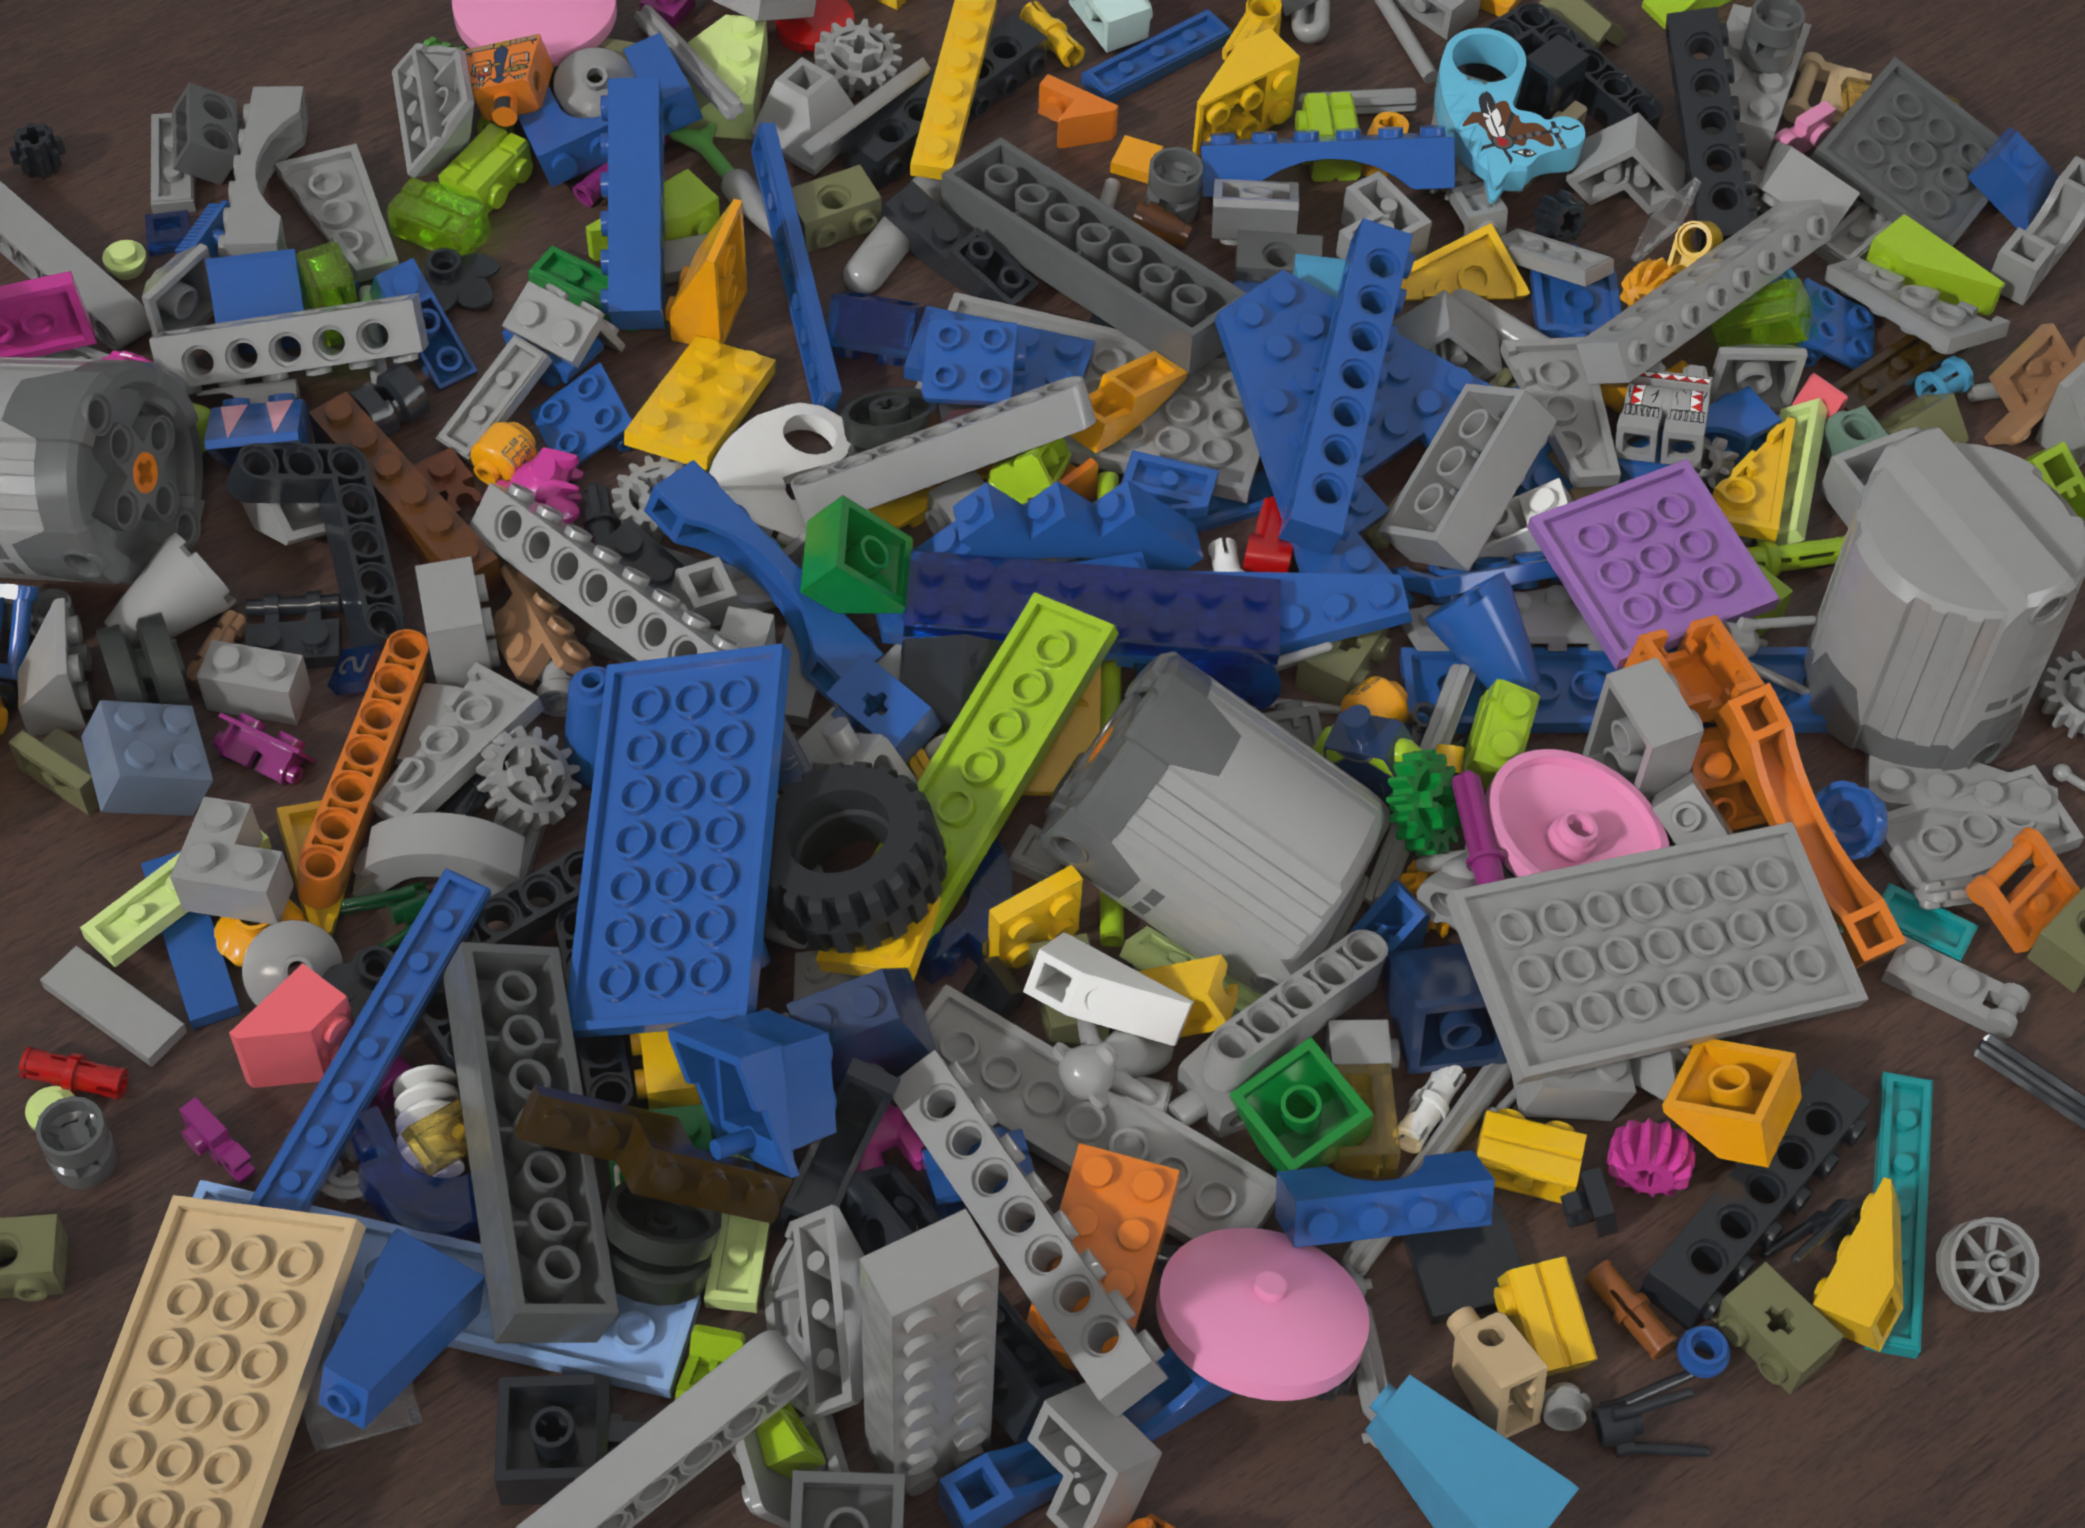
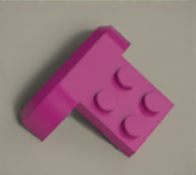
M71 271L0 286V357L33 358L97 344L93 325Z

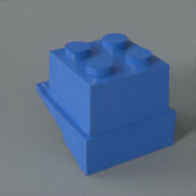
M768 1009L722 1021L707 1016L668 1029L669 1041L684 1079L687 1083L695 1084L716 1139L710 1141V1152L714 1159L721 1160L739 1154L790 1178H794L800 1174L794 1162L793 1150L837 1132L835 1117L837 1099L833 1091L831 1067L833 1049L829 1041L828 1032Z

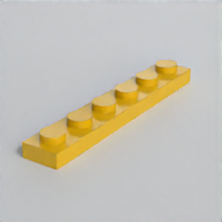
M997 0L954 1L910 163V176L942 180V173L957 163L996 13Z

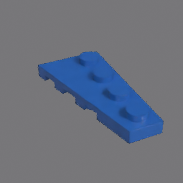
M1541 550L1514 553V562L1510 563V558L1479 557L1469 571L1429 564V572L1427 573L1410 570L1407 566L1391 568L1393 574H1401L1406 590L1431 596L1434 603H1447L1450 600L1452 602L1459 597V594L1500 572L1505 573L1513 589L1538 587V580L1548 578L1552 582H1561Z

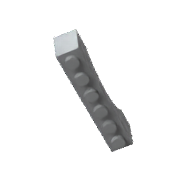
M303 86L253 87L250 104H244L243 119L245 129H239L238 134L241 154L234 155L233 168L236 180L229 181L228 194L231 207H225L223 212V223L226 233L220 234L218 238L219 257L287 249L281 216L268 205L263 197V193L268 180L276 170L274 163L285 161L291 154L305 146L309 116Z

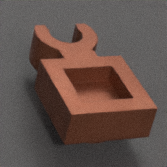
M452 447L414 465L461 518L460 506L472 505L477 511L481 501V494L474 488L473 475Z

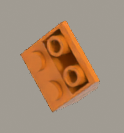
M1718 726L1703 729L1704 732L1689 773H1694L1732 830L1768 823Z

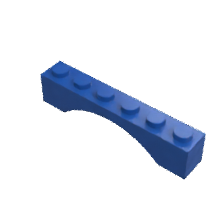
M1444 125L1421 126L1420 133H1403V127L1397 126L1378 128V134L1361 135L1360 128H1342L1336 130V136L1320 137L1319 130L1294 131L1293 138H1277V132L1260 131L1253 132L1252 139L1238 140L1235 139V133H1214L1210 135V141H1203L1201 145L1203 197L1214 196L1215 179L1262 181L1281 169L1302 162L1321 159L1353 160L1372 165L1396 176L1412 189L1455 188L1454 132H1446V126Z
M694 460L654 486L644 512L674 543L699 549L715 557L719 556L720 559L745 573L766 592L780 609L792 631L799 653L801 674L829 702L830 700L825 694L863 653L867 654L876 663L883 657L884 654L877 648L874 640L863 633L845 613H835L800 592L802 569L782 551L781 546L774 538L768 536L750 518L749 513L743 506L733 501L719 486L714 476L705 472Z
M1170 1347L1164 1352L1165 1356L1157 1361L1168 1379L1124 1411L1123 1414L1150 1441H1153L1234 1394V1392L1223 1389L1198 1375ZM1025 1441L1004 1449L986 1452L940 1478L939 1506L953 1528H1003L1053 1499L1063 1475L1029 1441Z

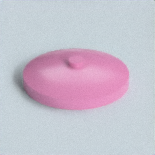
M452 0L456 29L469 48L540 33L553 67L559 66L566 57L578 50L592 47L597 48L612 31L617 17V0Z
M1541 749L1517 755L1501 767L1485 793L1497 848L1504 853V865L1515 877L1669 847L1666 830L1647 798L1618 772L1603 763L1581 754L1557 749Z
M1221 1229L1190 1240L1180 1247L1167 1262L1156 1298L1157 1319L1163 1336L1175 1354L1189 1368L1223 1389L1262 1400L1293 1401L1318 1396L1337 1387L1354 1372L1359 1364L1370 1329V1318L1365 1298L1354 1279L1337 1261L1315 1246L1294 1248L1286 1234L1265 1229Z

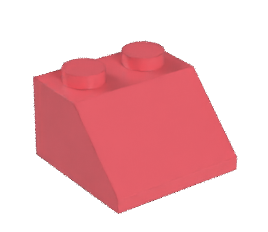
M302 963L229 1034L246 1083L253 1088L320 1082L355 1022L347 996Z

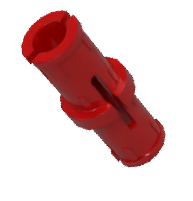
M28 1046L23 1052L19 1064V1070H21L19 1072L20 1078L60 1086L61 1089L70 1090L73 1094L82 1091L113 1098L114 1100H121L129 1082V1077H127L129 1074L128 1068L96 1063L95 1061L87 1060L84 1054L72 1053L68 1056Z

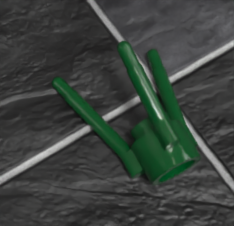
M420 881L396 890L344 899L341 901L339 916L387 907L393 925L403 924L405 926L403 930L379 945L393 950L402 943L428 899L429 893L424 883Z

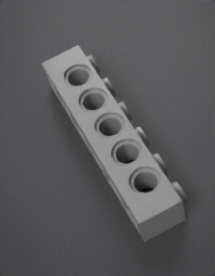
M419 293L161 331L149 339L154 362L182 377L188 385L187 395L201 392V385L218 383L220 388L245 385L246 378L259 376L262 377V382L285 380L289 378L288 372L305 370L306 376L322 375L332 372V365L348 363L350 370L363 369L376 365L375 359L392 357L393 363L409 362L419 359L418 353L423 352L429 345ZM370 323L383 325L388 332V342L377 343L373 341L368 334V325ZM333 329L340 332L345 340L344 349L336 350L329 347L324 338L325 331ZM283 336H291L300 343V356L288 355L281 346ZM239 343H248L255 348L257 352V361L255 363L246 362L240 357L238 353ZM196 349H203L211 354L214 360L213 369H204L197 364L195 360Z

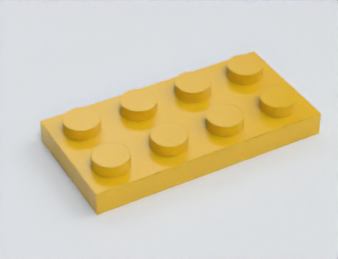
M695 336L625 429L624 445L684 464L694 460L702 469L707 470L723 444L733 434L775 375L776 359L759 355L754 351L742 350L719 343L714 339Z

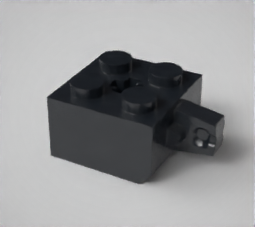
M596 1374L499 1377L494 1482L501 1506L547 1503L647 1422L624 1421V1414L613 1413V1396L610 1380ZM559 1437L558 1441L551 1442L550 1440L552 1438Z

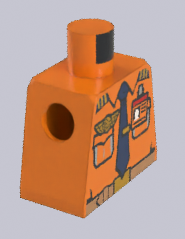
M540 33L465 49L473 97L485 120L494 121L500 126L508 127L516 123L518 115L535 112L542 108L553 72V63Z

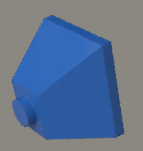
M2009 127L1997 139L1967 178L2016 228L2020 227L2026 230L2045 203L2059 176L2018 131Z

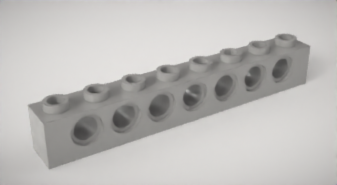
M1821 199L1778 203L1576 343L1588 383H1630L1831 239L1829 222L1825 216Z
M514 482L511 483L510 487L494 483L489 484L469 527L491 550L636 660L643 661L741 648V644L731 637L709 630L708 628L711 623L703 616L689 610L684 611L678 607L681 602L679 598L665 590L654 589L648 585L651 578L635 568L621 565L619 562L622 557L618 553L607 547L594 545L590 542L593 536L588 531L576 525L564 523L562 521L564 517L562 512L547 504L537 503L534 500L536 493L529 488Z
M934 1050L898 1078L901 1080L893 1096L894 1101L1097 1399L1117 1418L1168 1379L1157 1362L1165 1356L1163 1351L1146 1329L1137 1334L1128 1320L1135 1316L1136 1313L1117 1288L1109 1293L1100 1280L1107 1275L1106 1270L1089 1248L1082 1253L1078 1250L1072 1240L1080 1235L1061 1209L1055 1214L1050 1210L1046 1201L1052 1197L1051 1192L1035 1171L1026 1175L1019 1163L1026 1158L1008 1133L1001 1138L992 1126L1000 1121L982 1096L975 1101L973 1100L967 1089L974 1083L958 1061L955 1059L950 1064H947ZM955 1106L951 1114L942 1118V1115L948 1108ZM981 1142L979 1149L975 1153L967 1156V1153L970 1150V1148L973 1145ZM1008 1179L1006 1186L1000 1192L993 1194L997 1184ZM1035 1218L1028 1230L1019 1233L1021 1225L1026 1220ZM1062 1256L1059 1266L1050 1272H1046L1048 1264L1054 1258ZM1090 1296L1089 1303L1084 1309L1079 1312H1073L1075 1304L1081 1298ZM1119 1336L1116 1346L1111 1351L1101 1354L1103 1344L1109 1338Z

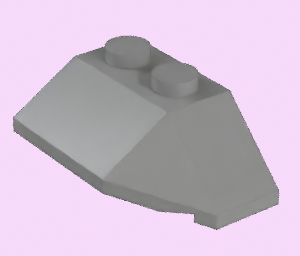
M416 43L392 70L407 174L413 178L443 171L469 145L474 111V98L465 51L456 47L427 46Z
M833 1204L790 1221L785 1233V1237L788 1239L776 1258L764 1291L767 1330L779 1331L810 1372L811 1376L808 1384L790 1403L812 1420L859 1404L864 1397L859 1258L865 1255L840 1209Z

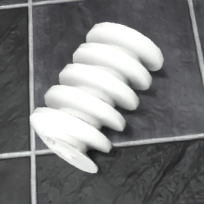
M431 1064L418 1066L401 1074L393 1084V1094L396 1099L394 1102L395 1115L397 1116L395 1120L396 1133L399 1135L397 1137V1151L400 1153L398 1156V1166L405 1176L414 1180L424 1182L446 1181L460 1176L465 1171L464 1161L459 1158L463 1153V1143L458 1140L462 1135L461 1125L456 1121L460 1117V1107L455 1104L459 1099L458 1089L452 1085L457 1081V1074L452 1069L444 1066Z

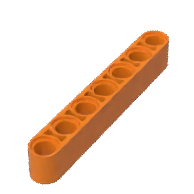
M411 629L398 630L387 639L298 858L297 894L299 899L311 908H328L336 904L341 898L375 812L372 802L386 784L421 687L426 682L429 644L427 638L418 631Z

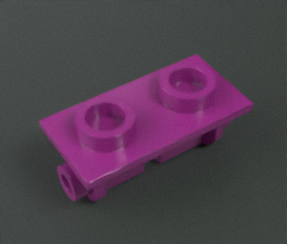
M221 712L218 716L229 723L226 731H219L213 740V747L218 749V754L250 768L257 754L260 753L262 756L254 770L277 781L281 785L286 786L289 783L296 785L299 783L303 776V768L300 767L303 760L313 764L317 762L316 759L303 752L306 745L305 742L282 731L279 732L277 738L263 733L267 725L242 712L237 720Z

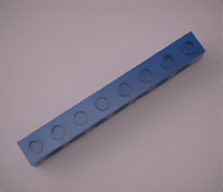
M1363 218L1350 241L1278 536L1279 539L1330 555L1338 541H1346L1350 534L1354 515L1348 514L1350 502L1357 500L1363 482V477L1357 475L1359 463H1365L1372 443V438L1366 437L1368 425H1374L1381 405V401L1374 398L1377 388L1381 389L1389 371V363L1383 360L1385 352L1391 351L1398 332V326L1392 325L1394 314L1399 315L1406 298L1407 290L1400 287L1402 279L1408 278L1415 259V254L1409 252L1413 234ZM1355 345L1361 347L1364 351L1358 349ZM1346 382L1351 383V384L1354 385L1356 388L1350 387L1349 385L1346 384ZM1336 419L1343 421L1347 426L1341 425ZM1327 457L1333 458L1339 465L1330 462ZM1317 495L1325 497L1330 503L1323 502Z

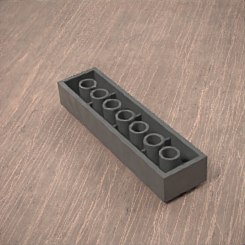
M1001 137L942 173L941 207L967 231L971 233L978 227L1020 266L1151 352L1156 351L1187 371L1188 376L1224 352L1214 320L1220 310L1245 295L1246 292Z
M461 942L443 973L495 1343H597L617 1317L619 1310L593 1156L520 1141L515 1131L534 1084L583 1095L559 947Z

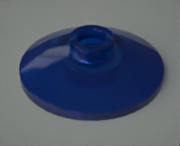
M1218 646L1202 651L1191 662V664L1252 707H1257L1258 711L1269 707L1279 696L1281 689L1279 672L1269 660L1254 651L1235 646Z

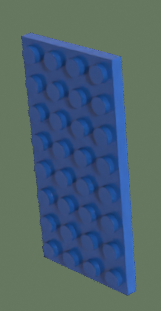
M783 643L607 665L567 990L573 1038L662 1032L707 1016L722 1021L756 1012L791 651Z

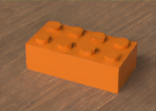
M1079 1143L1060 1209L1066 1214L1080 1234L1072 1240L1078 1250L1082 1253L1089 1248L1106 1270L1107 1275L1100 1280L1109 1293L1117 1288L1136 1313L1128 1321L1138 1334L1179 1189L1180 1170ZM1062 1256L1054 1258L1048 1264L1046 1272L1056 1269L1061 1263ZM1090 1296L1081 1298L1075 1304L1073 1312H1079L1084 1309L1089 1303ZM1031 1303L1026 1320L1027 1324L1064 1368L1079 1372L1033 1303ZM1119 1336L1109 1338L1103 1344L1101 1354L1111 1351L1116 1346Z

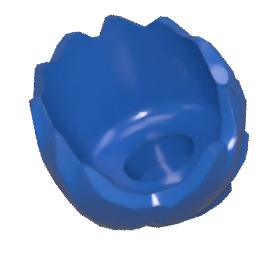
M1836 781L1821 789L1815 795L1826 821L1850 860L1867 858L1876 851L1877 847L1883 844L1888 832V811L1884 801L1872 790L1860 787L1853 782Z

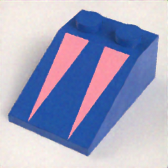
M294 393L269 395L268 402L250 404V398L226 399L222 401L223 407L211 408L204 438L205 450L223 467L233 466L241 448L248 444H312L308 405L303 399H296Z

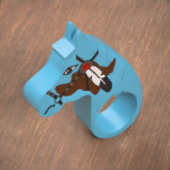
M1473 28L1453 36L1445 47L1435 87L1434 107L1438 124L1446 126V132H1454L1455 154L1473 173L1484 179L1487 199L1490 204H1494L1504 190L1523 191L1524 185L1529 183L1535 176L1568 172L1574 169L1580 159L1585 140V129L1581 122L1571 117L1560 116L1546 120L1538 114L1516 109L1515 105L1519 97L1526 68L1524 50L1515 39L1501 31L1489 28ZM1469 63L1487 64L1500 70L1507 78L1497 82H1487L1484 85L1483 82L1478 80H1467V76L1461 73L1457 67Z

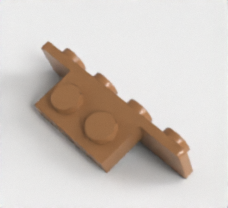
M2054 323L2041 324L1988 377L2009 410L1985 435L1984 438L1988 445L2007 444L2008 446H2013L2029 437L2031 434L2030 429L2041 418L2045 417L2059 383L2085 361V336L2070 350Z
M505 563L500 573L513 594L505 606L498 610L493 618L495 635H492V637L496 639L497 646L516 679L533 685L551 658L557 668L573 675L582 669L594 667L589 658L591 656L590 652L580 644L575 636V628L564 618L559 609L560 603L557 599L514 566Z

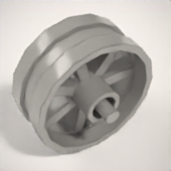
M1983 1217L1955 1225L1942 1238L1936 1252V1274L1943 1291L1955 1304L1971 1312L1991 1313L2005 1311L2021 1305L2033 1293L2039 1278V1256L2033 1240L2020 1226L2004 1218ZM1985 1226L1986 1232L1982 1250L1969 1235L1968 1231L1976 1227ZM1998 1232L2002 1233L2012 1246L2004 1251L1996 1250ZM1960 1242L1971 1254L1966 1261H1956V1251ZM2015 1255L2018 1259V1274L2009 1270V1258ZM1956 1270H1966V1273L1971 1277L1965 1288L1961 1284ZM1998 1277L2016 1284L2013 1292L2005 1300ZM1984 1280L1986 1281L1992 1303H1984L1973 1297Z

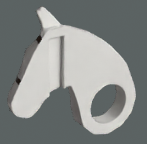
M801 402L785 405L755 416L735 431L715 456L709 473L714 476L719 486L736 504L743 506L747 510L750 518L768 536L788 546L802 531L806 530V526L804 525L796 500H791L785 490L786 484L791 483L794 478L801 474L849 457L848 449L851 443L847 442L842 417L824 406ZM795 430L813 431L828 440L833 449L827 453L817 455L807 454L792 447L786 441L784 435Z

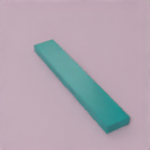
M1883 1071L1879 1079L1873 1193L1877 1191L1884 1177L1891 1179L1901 1205L1903 1310L1880 1352L1916 1359L1921 1352L1933 1080ZM1864 1346V1349L1876 1351L1874 1349Z

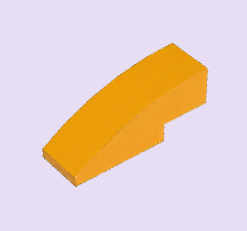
M1153 351L1103 374L1098 390L1088 394L1096 422L1089 428L1069 436L1094 453L1104 450L1133 431L1151 416L1186 380L1188 372L1158 352Z

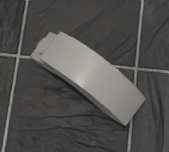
M425 812L393 817L371 827L368 847L360 851L354 862L353 871L356 877L353 894L362 896L384 892L403 880L415 877H440L445 868L490 888L492 895L519 879L525 837L496 823L461 814Z

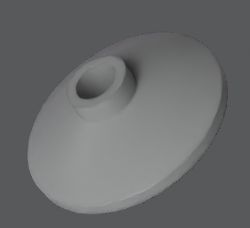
M585 48L570 54L561 62L554 77V93L558 104L569 116L577 118L601 116V95H608V78H634L635 75L629 63L619 54L604 48ZM591 76L603 78L598 83H592L588 80Z
M300 920L277 922L258 933L249 944L242 962L243 984L253 1003L258 1006L289 977L288 967L294 961H300L321 977L331 966L342 964V955L333 938L317 925Z

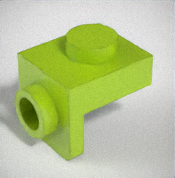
M694 1325L691 1332L689 1357L676 1387L675 1400L744 1346L745 1335L741 1332L711 1326Z

